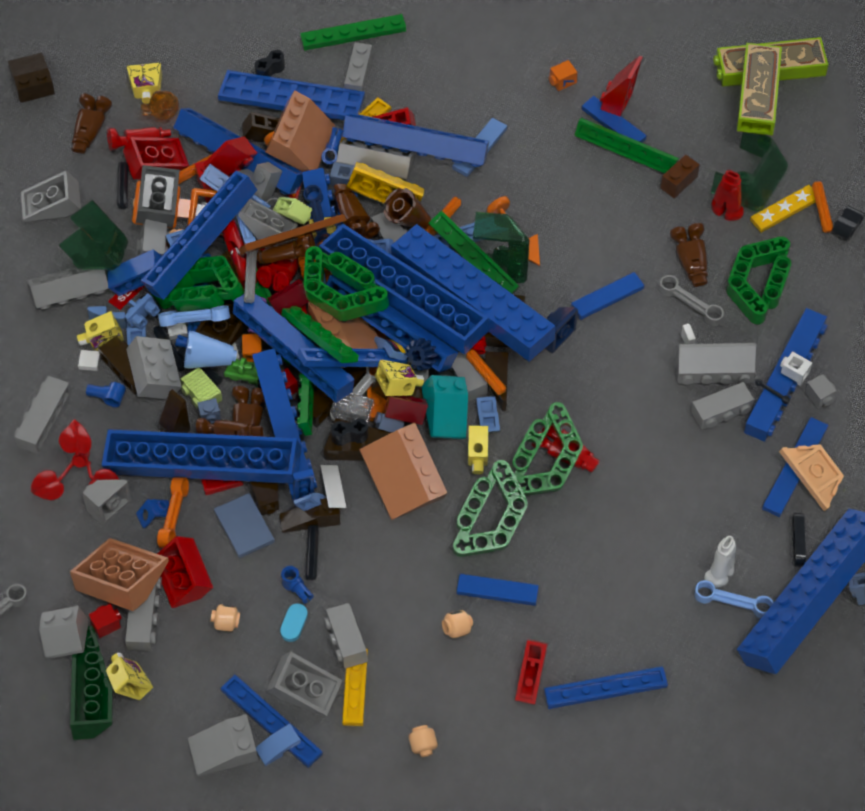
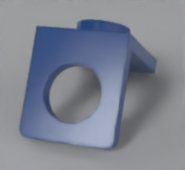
M147 499L136 512L142 527L146 528L155 517H166L170 504L169 501ZM145 509L148 511V518L146 521L143 518V512Z

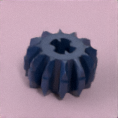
M425 338L415 339L406 347L408 352L404 355L408 356L407 363H412L411 368L413 369L417 368L418 371L427 370L437 362L434 358L438 355L434 352L436 346H431V340L426 341Z

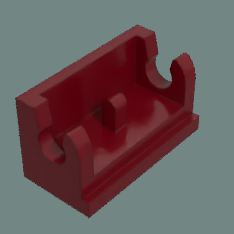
M300 279L267 298L279 315L282 314L283 308H291V306L301 307L309 302L306 298L304 284Z
M387 396L384 407L385 417L422 425L428 405L426 399L413 396Z

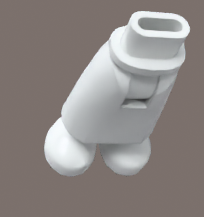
M727 536L719 543L712 566L704 576V580L712 582L715 588L726 585L728 583V576H732L734 573L736 544L732 536Z

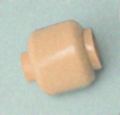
M220 604L216 610H212L210 622H214L216 630L232 632L234 628H238L240 612H237L235 606Z
M464 610L447 613L444 620H442L443 632L451 638L468 635L473 626L472 617Z
M428 725L413 728L408 736L412 752L420 754L421 757L432 755V751L438 746L435 732L432 728H428Z

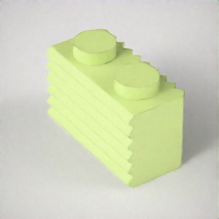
M279 197L273 211L304 225L311 217L312 208L296 198Z
M195 368L180 378L182 393L192 398L191 401L197 409L198 402L216 398L217 403L222 401L220 389L201 368Z

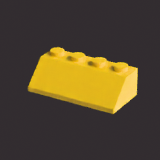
M356 162L347 187L351 188L352 191L384 204L389 194L396 189L407 188L411 190L419 201H421L424 194V188L416 184H411L399 177L391 176L359 162Z

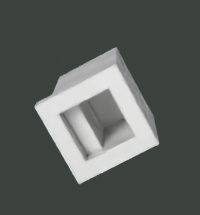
M792 351L789 357L785 356L780 364L782 367L781 373L797 382V385L801 386L810 373L812 362Z

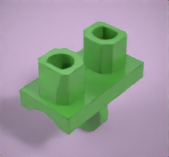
M247 358L236 359V362L232 361L231 365H227L224 376L229 377L231 380H244L250 384H257L259 379L255 363L248 362Z

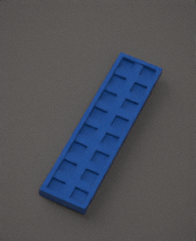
M227 70L218 94V100L284 110L287 101L295 90L310 98L328 118L345 120V116L348 113L360 114L365 92Z

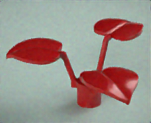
M74 419L59 436L60 447L67 453H74L71 463L58 478L52 470H45L37 474L32 481L31 492L46 500L60 498L64 492V485L60 481L74 465L78 468L87 466L89 477L92 479L88 485L93 484L97 480L120 479L109 469H100L93 476L90 466L91 462L88 461L92 441L86 429Z

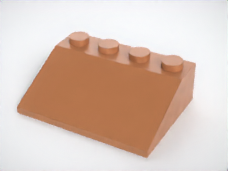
M294 90L285 105L265 152L302 172L318 169L322 159V152L330 140L332 127H335V124L310 98Z
M308 302V315L316 322L322 324V327L326 330L331 331L336 338L341 339L345 345L352 349H378L374 341L375 336L378 337L373 326L360 317L340 321L313 303Z
M416 423L398 429L359 449L391 520L441 500L447 495L445 486Z
M109 538L73 568L70 574L76 591L134 611L148 599L169 560L167 557Z

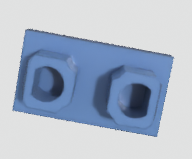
M147 293L136 302L133 300L128 302L130 308L126 311L127 314L124 317L129 322L131 328L138 327L143 329L147 325L145 317L148 314L156 316L160 309L152 296Z

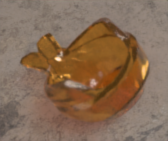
M160 90L153 93L149 105H141V109L144 110L143 116L151 115L159 120H168L174 117L179 108L178 99L173 93Z

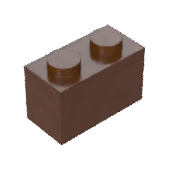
M684 155L662 176L661 189L675 199L698 177L700 164L688 155Z

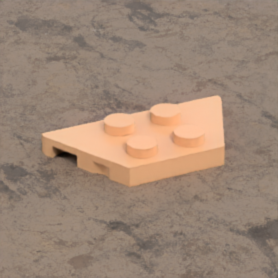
M821 444L788 449L783 447L779 451L822 510L826 511L830 507V502L844 477L843 473Z

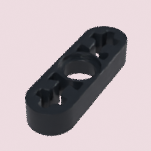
M793 513L794 566H803L806 561L804 513Z

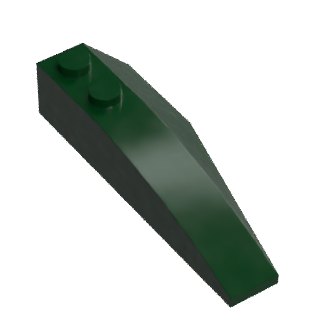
M88 626L84 652L72 654L70 727L73 740L94 739L112 725L113 689L106 672L93 626Z

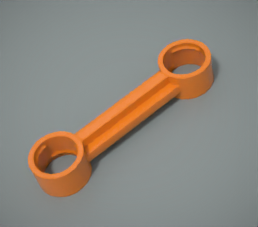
M174 477L171 481L172 496L164 527L158 531L157 542L160 548H164L176 537L175 528L182 500L189 492V481L186 477Z

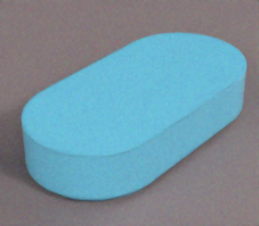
M293 604L286 613L280 632L281 637L287 642H294L301 635L308 617L307 609L304 605Z

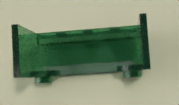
M743 132L740 148L762 157V160L753 174L746 171L737 172L741 179L742 206L752 211H761L786 174L788 162L773 138L764 134ZM715 172L711 193L715 194L724 175L723 173Z
M91 200L70 216V219L79 229L63 240L59 246L73 260V264L78 269L115 270L121 265L128 245V239L101 208Z
M476 212L473 239L508 242V247L498 246L493 250V254H486L516 283L526 282L529 263V238L508 214Z

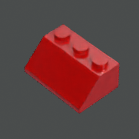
M176 536L157 553L167 557L169 560L160 577H162V585L171 608L199 600L213 588L194 538Z

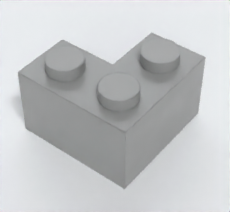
M270 162L257 164L254 172L249 169L238 171L251 179L258 189L255 195L265 202L271 199L282 174V170Z

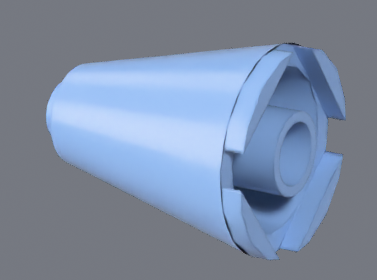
M189 331L184 368L192 369L231 365L232 361L236 362L237 350H234V346L195 331Z

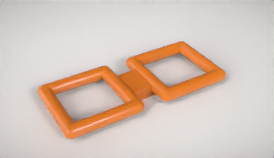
M138 181L136 184L132 222L143 225L136 223L141 181ZM178 186L173 228H167L174 229L177 218L188 219V227L194 220L198 196L213 198L217 191L193 188L190 200L180 199L181 189Z

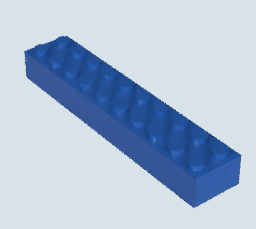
M342 224L319 245L322 252L328 256L333 252H340L370 270L374 274L376 285L387 290L391 307L465 355L488 332L489 317L348 226Z
M416 224L391 245V255L489 317L488 332L530 362L555 340V325L419 225Z
M108 429L102 467L113 471L116 475L186 477L191 479L293 484V473L299 470L302 447L297 438Z
M850 508L846 511L740 644L737 651L746 666L777 674L865 562V512Z

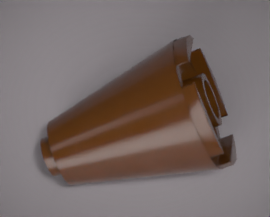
M407 188L396 189L389 194L385 200L386 209H384V215L390 222L411 228L416 224L423 229L429 226L428 223L431 221V217L411 190Z

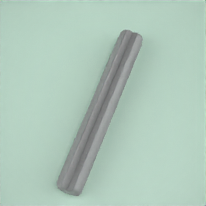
M257 250L247 253L244 301L251 304L255 299Z

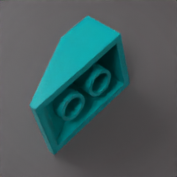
M431 375L421 387L423 399H426L428 405L426 414L431 438L465 439L468 413V390L465 377Z

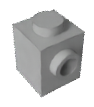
M822 374L807 382L805 393L819 409L823 406L827 407L834 402L836 388Z

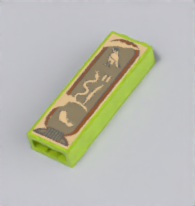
M821 37L760 43L782 47L779 81L826 76L828 62ZM746 45L717 48L713 61L714 66L718 68L717 79L721 80L722 87L742 84Z
M746 43L737 131L773 135L782 47Z

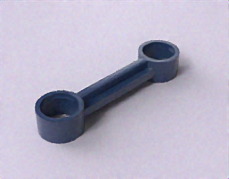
M309 185L304 189L303 196L306 203L312 208L311 212L315 223L324 220L321 207L323 194L317 185ZM311 192H319L317 198L312 200L307 198ZM327 229L316 232L315 245L319 247V242L330 236L327 233Z

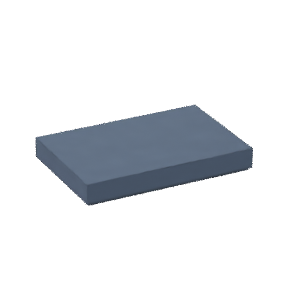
M250 493L214 508V512L239 558L275 543V539Z

